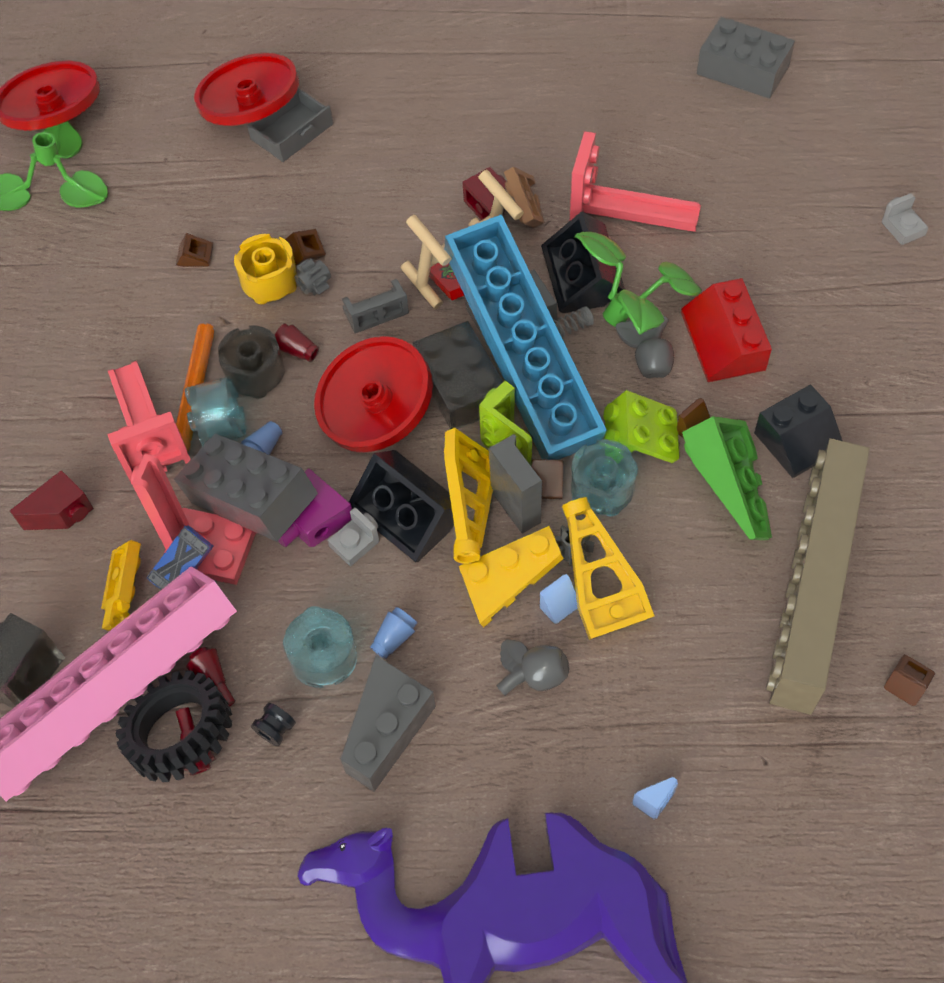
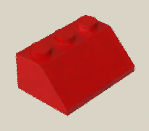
M743 278L712 284L681 308L682 317L707 382L766 371L772 348Z

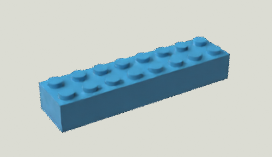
M502 214L446 235L444 249L452 258L449 264L504 380L515 387V404L541 459L559 460L602 442L607 431Z

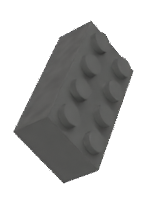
M216 433L174 478L191 503L276 542L318 494L302 468Z

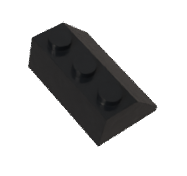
M583 211L541 245L559 312L563 314L576 312L583 307H588L589 309L604 307L611 302L608 295L612 290L616 266L600 262L584 247L578 238H574L580 232H595L609 238L604 223ZM622 277L617 289L618 294L621 290H625Z
M396 450L373 454L349 503L352 509L357 508L362 514H370L377 522V531L414 562H419L454 526L450 493Z

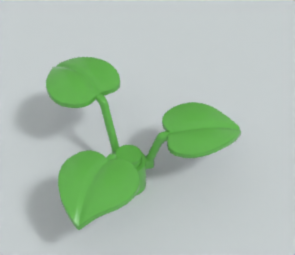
M68 121L46 128L43 132L33 136L32 142L35 152L30 154L31 162L25 183H23L21 177L15 174L6 173L0 175V210L2 211L17 210L30 201V193L26 189L31 186L36 161L44 166L57 164L63 178L67 181L61 185L60 195L62 200L68 205L80 208L89 207L104 202L108 197L105 183L96 174L85 170L77 171L72 178L67 174L60 157H73L82 148V139L79 133Z
M580 232L574 236V238H578L582 242L584 247L597 260L606 265L616 266L612 290L608 295L611 302L603 312L604 319L615 327L617 323L625 322L628 318L631 319L639 335L649 329L659 327L664 322V317L660 310L646 298L663 283L669 282L675 291L688 296L698 295L702 291L692 277L681 267L670 262H662L658 269L663 276L641 296L629 290H621L618 294L617 289L623 270L622 261L626 258L623 250L613 240L599 233Z

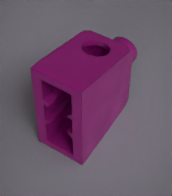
M309 468L305 473L318 494L278 540L283 547H287L297 537L303 540L309 547H315L352 520L350 515L352 510L351 504Z

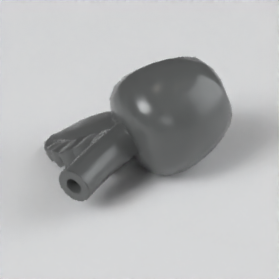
M663 316L664 322L659 327L649 329L640 335L632 321L628 320L616 324V331L622 341L628 346L636 348V363L641 374L646 378L666 377L673 367L674 350L668 340L661 338L663 330L669 321L665 316Z
M509 639L501 644L500 661L510 674L496 686L504 696L524 681L527 682L529 687L537 691H547L560 685L568 677L569 663L564 652L558 647L542 645L528 649L523 643Z

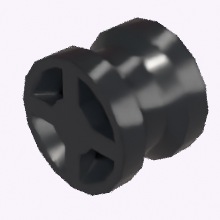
M268 702L263 708L264 714L260 719L254 720L251 728L264 740L278 747L283 741L285 731L292 729L296 722L283 709Z

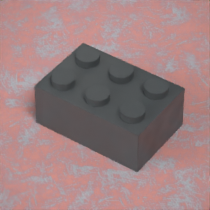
M720 17L700 49L696 74L770 99L790 65L795 40L732 19Z

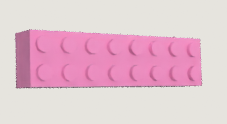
M192 566L189 567L0 718V796L5 801L26 791L31 781L40 773L55 767L63 754L73 746L76 747L84 743L89 738L91 731L102 722H108L118 714L120 707L130 699H135L142 695L148 688V684L158 676L170 672L177 660L186 653L195 651L201 646L205 637L214 630L223 628L229 622L230 617L237 611L213 579Z

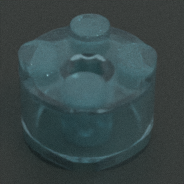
M230 377L185 388V396L192 409V412L187 413V419L191 430H198L202 447L215 433L231 440L244 437L247 433L243 407L238 405L236 398L239 397V394Z
M608 439L597 440L596 444L582 446L576 452L572 461V499L576 500L587 497L590 507L595 514L611 517L618 515L631 502L635 491L638 467L631 456V451L625 445Z
M311 606L304 613L297 616L285 632L283 639L284 651L295 676L302 683L314 688H323V686L333 683L337 685L346 680L353 672L357 663V647L351 626L341 614L330 609Z

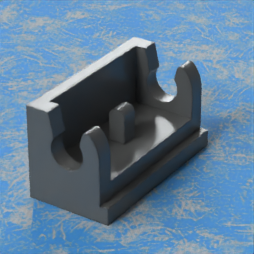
M397 279L391 280L393 287H391L390 291L351 304L348 297L342 298L344 304L342 305L343 311L355 334L409 314L407 295Z

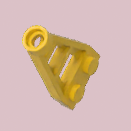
M453 428L445 432L444 460L456 533L453 558L458 563L472 564L480 560V548H482L493 493L490 485L489 451L458 429ZM462 471L478 482L476 494L464 487ZM466 505L475 510L473 521L468 519Z
M582 497L562 505L568 521L577 608L589 640L654 617L642 582L591 509L587 497ZM583 514L585 515V518L582 520H577L575 518ZM594 535L599 539L606 555L602 559L588 563L584 559L581 540L584 537ZM609 567L620 580L622 588L619 593L604 598H597L592 592L591 574L597 568Z

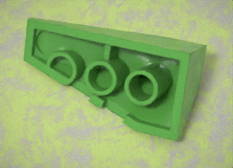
M712 416L683 431L686 453L750 540H768L772 538L766 503L758 495L757 488L762 485L761 475L754 473L752 461L758 458L746 421Z

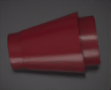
M286 323L282 324L273 337V344L277 346V350L307 360L308 362H312L319 352V347L293 324L290 326Z

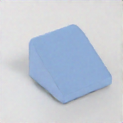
M567 574L562 575L540 592V609L555 624L577 609L576 592Z
M671 777L636 792L632 804L652 819H657L674 795L678 780Z

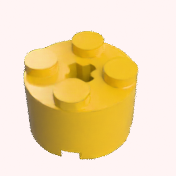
M258 234L249 237L241 243L239 252L234 256V264L243 291L250 298L254 299L255 303L266 304L269 301L281 299L297 289L295 281L297 269L292 248L284 238L279 237V239L271 238L270 234Z

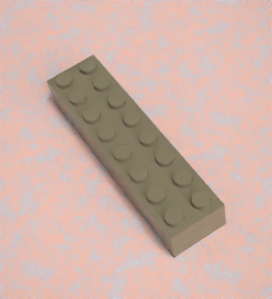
M830 438L825 451L820 449L818 451L815 467H812L808 485H810V491L806 495L803 506L804 520L801 521L798 530V549H795L791 569L794 570L792 578H789L785 592L787 603L786 607L782 610L779 621L781 632L773 650L772 659H775L773 670L769 672L766 690L771 691L769 704L812 715L826 689L870 447Z

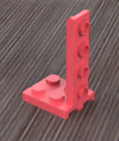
M584 131L572 171L570 221L583 211L588 214L696 231L701 205L697 202L592 185L596 183L598 167L594 166V163H597L600 146L595 145L596 133Z
M134 361L130 365L116 370H109L108 374L127 426L107 435L130 482L133 470L136 466L140 465L144 454L157 457L165 472L168 471L166 466L184 460L187 464L191 459L171 411L157 415L138 362Z
M144 454L140 465L136 466L133 470L131 484L166 549L165 552L184 526L189 525L214 546L197 570L215 581L237 585L256 532L217 514L182 508L159 459L155 456Z

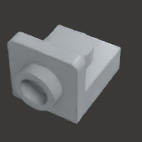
M912 193L901 198L896 197L887 204L882 219L883 225L901 245L925 236L929 228L912 209L915 200Z
M357 508L350 511L352 520L327 540L329 547L350 567L379 543L377 522L370 514H362Z

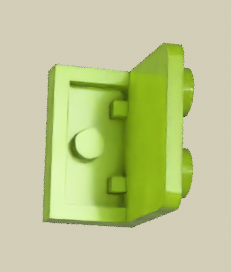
M504 381L499 387L492 388L486 394L483 402L479 404L480 439L489 449L515 434L516 447L531 466L532 438L513 423L515 387Z
M626 390L604 408L603 418L607 430L604 438L606 461L617 464L634 450L670 463H674L679 459L677 412L673 407Z

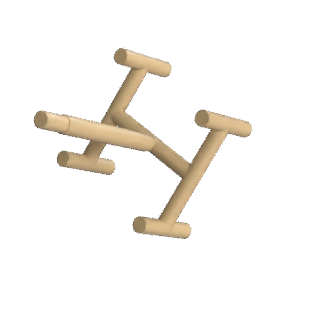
M484 170L478 178L494 195L491 213L481 221L478 218L472 219L468 225L472 226L501 215L504 208L514 220L519 219L524 211L488 170ZM412 215L407 219L406 223L422 241L419 267L417 271L410 261H406L400 268L434 309H437L443 304V301L428 284L430 268L438 262L442 266H446L452 258L445 251V244L441 246L416 215Z

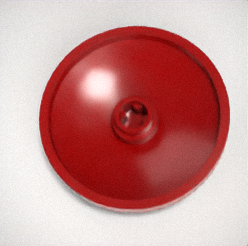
M273 53L245 55L230 60L207 74L196 88L194 101L200 115L210 123L224 126L247 124L263 119L284 107L298 90L299 76L293 62L285 56Z
M56 61L38 65L19 73L0 88V122L16 130H39L73 119L88 109L99 95L100 83L95 71L89 65L81 62Z
M388 336L373 337L348 347L329 364L318 383L314 409L319 426L334 443L350 451L373 452L394 445L406 437L419 424L428 409L433 389L430 368L426 360L413 345L399 338Z

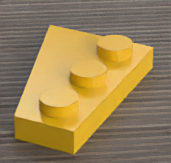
M550 526L482 555L477 562L459 566L478 620L483 628L492 621L491 617L504 606L507 608L516 600L515 597L528 585H534L564 559Z

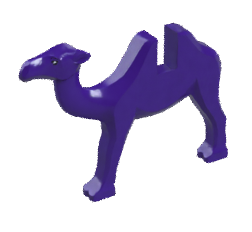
M545 813V825L552 864L551 871L516 875L509 821L506 818L498 821L491 827L482 849L463 884L445 899L422 909L407 908L397 897L395 890V863L391 850L393 837L391 828H383L379 831H361L347 835L330 846L309 852L299 867L298 878L300 883L305 886L311 885L316 881H323L355 888L360 919L373 943L389 954L434 965L441 970L444 983H488L494 971L519 972L549 966L581 952L602 938L606 940L624 965L641 983H687L677 950L668 893L634 857L599 842L579 821L563 813Z

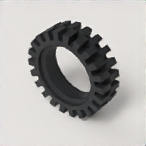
M179 671L173 672L171 681L165 675L159 677V686L155 688L152 683L148 684V693L145 696L140 695L134 700L137 703L135 706L127 704L124 708L128 717L119 718L118 724L121 729L116 730V737L119 739L116 742L118 748L141 776H146L151 781L156 782L159 778L162 782H170L171 774L176 780L184 779V769L186 768L193 775L199 771L196 765L198 761L202 760L205 765L212 761L208 756L210 750L216 754L221 751L222 746L217 740L227 741L230 735L225 729L232 728V720L229 717L232 715V711L228 705L229 703L215 683L209 677L206 678L204 674L199 672L195 675L193 671H186L184 677ZM184 703H198L202 706L200 721L183 740L165 749L158 750L148 747L147 739L151 728L166 712Z

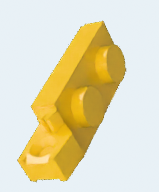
M130 540L112 551L101 609L105 610L102 624L103 630L111 631L130 615L128 610L130 602L135 595V586H133L135 574L141 563L139 556L141 543Z

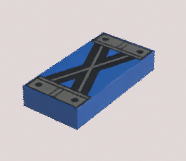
M189 525L184 526L147 576V579L162 590L189 567L192 566L197 569L214 546Z

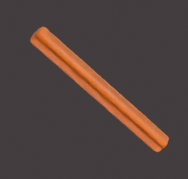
M201 323L197 326L176 421L187 451L190 450L214 336L213 326L209 323Z

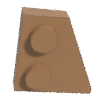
M515 167L505 171L507 182H505L506 189L524 211L523 215L519 218L520 222L534 228L543 224L544 220L540 209L539 197L537 194L533 195L530 186L536 184L534 176Z

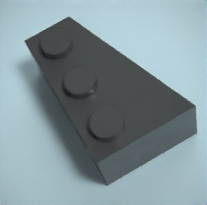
M375 656L340 759L345 773L373 792L378 788L436 707L433 691L378 656Z

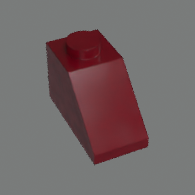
M491 167L485 169L493 175L506 191V180L504 177L498 175ZM483 171L463 181V200L481 220L490 215L494 195L478 178Z
M61 470L9 512L23 530L69 529L76 522L82 521L94 508L86 494Z

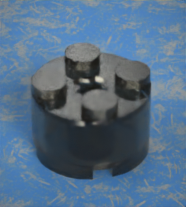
M251 325L249 326L250 329L241 331L239 328L234 329L223 337L218 346L219 362L225 380L233 391L241 395L251 396L255 399L263 398L280 383L285 372L279 344L275 335L264 327Z

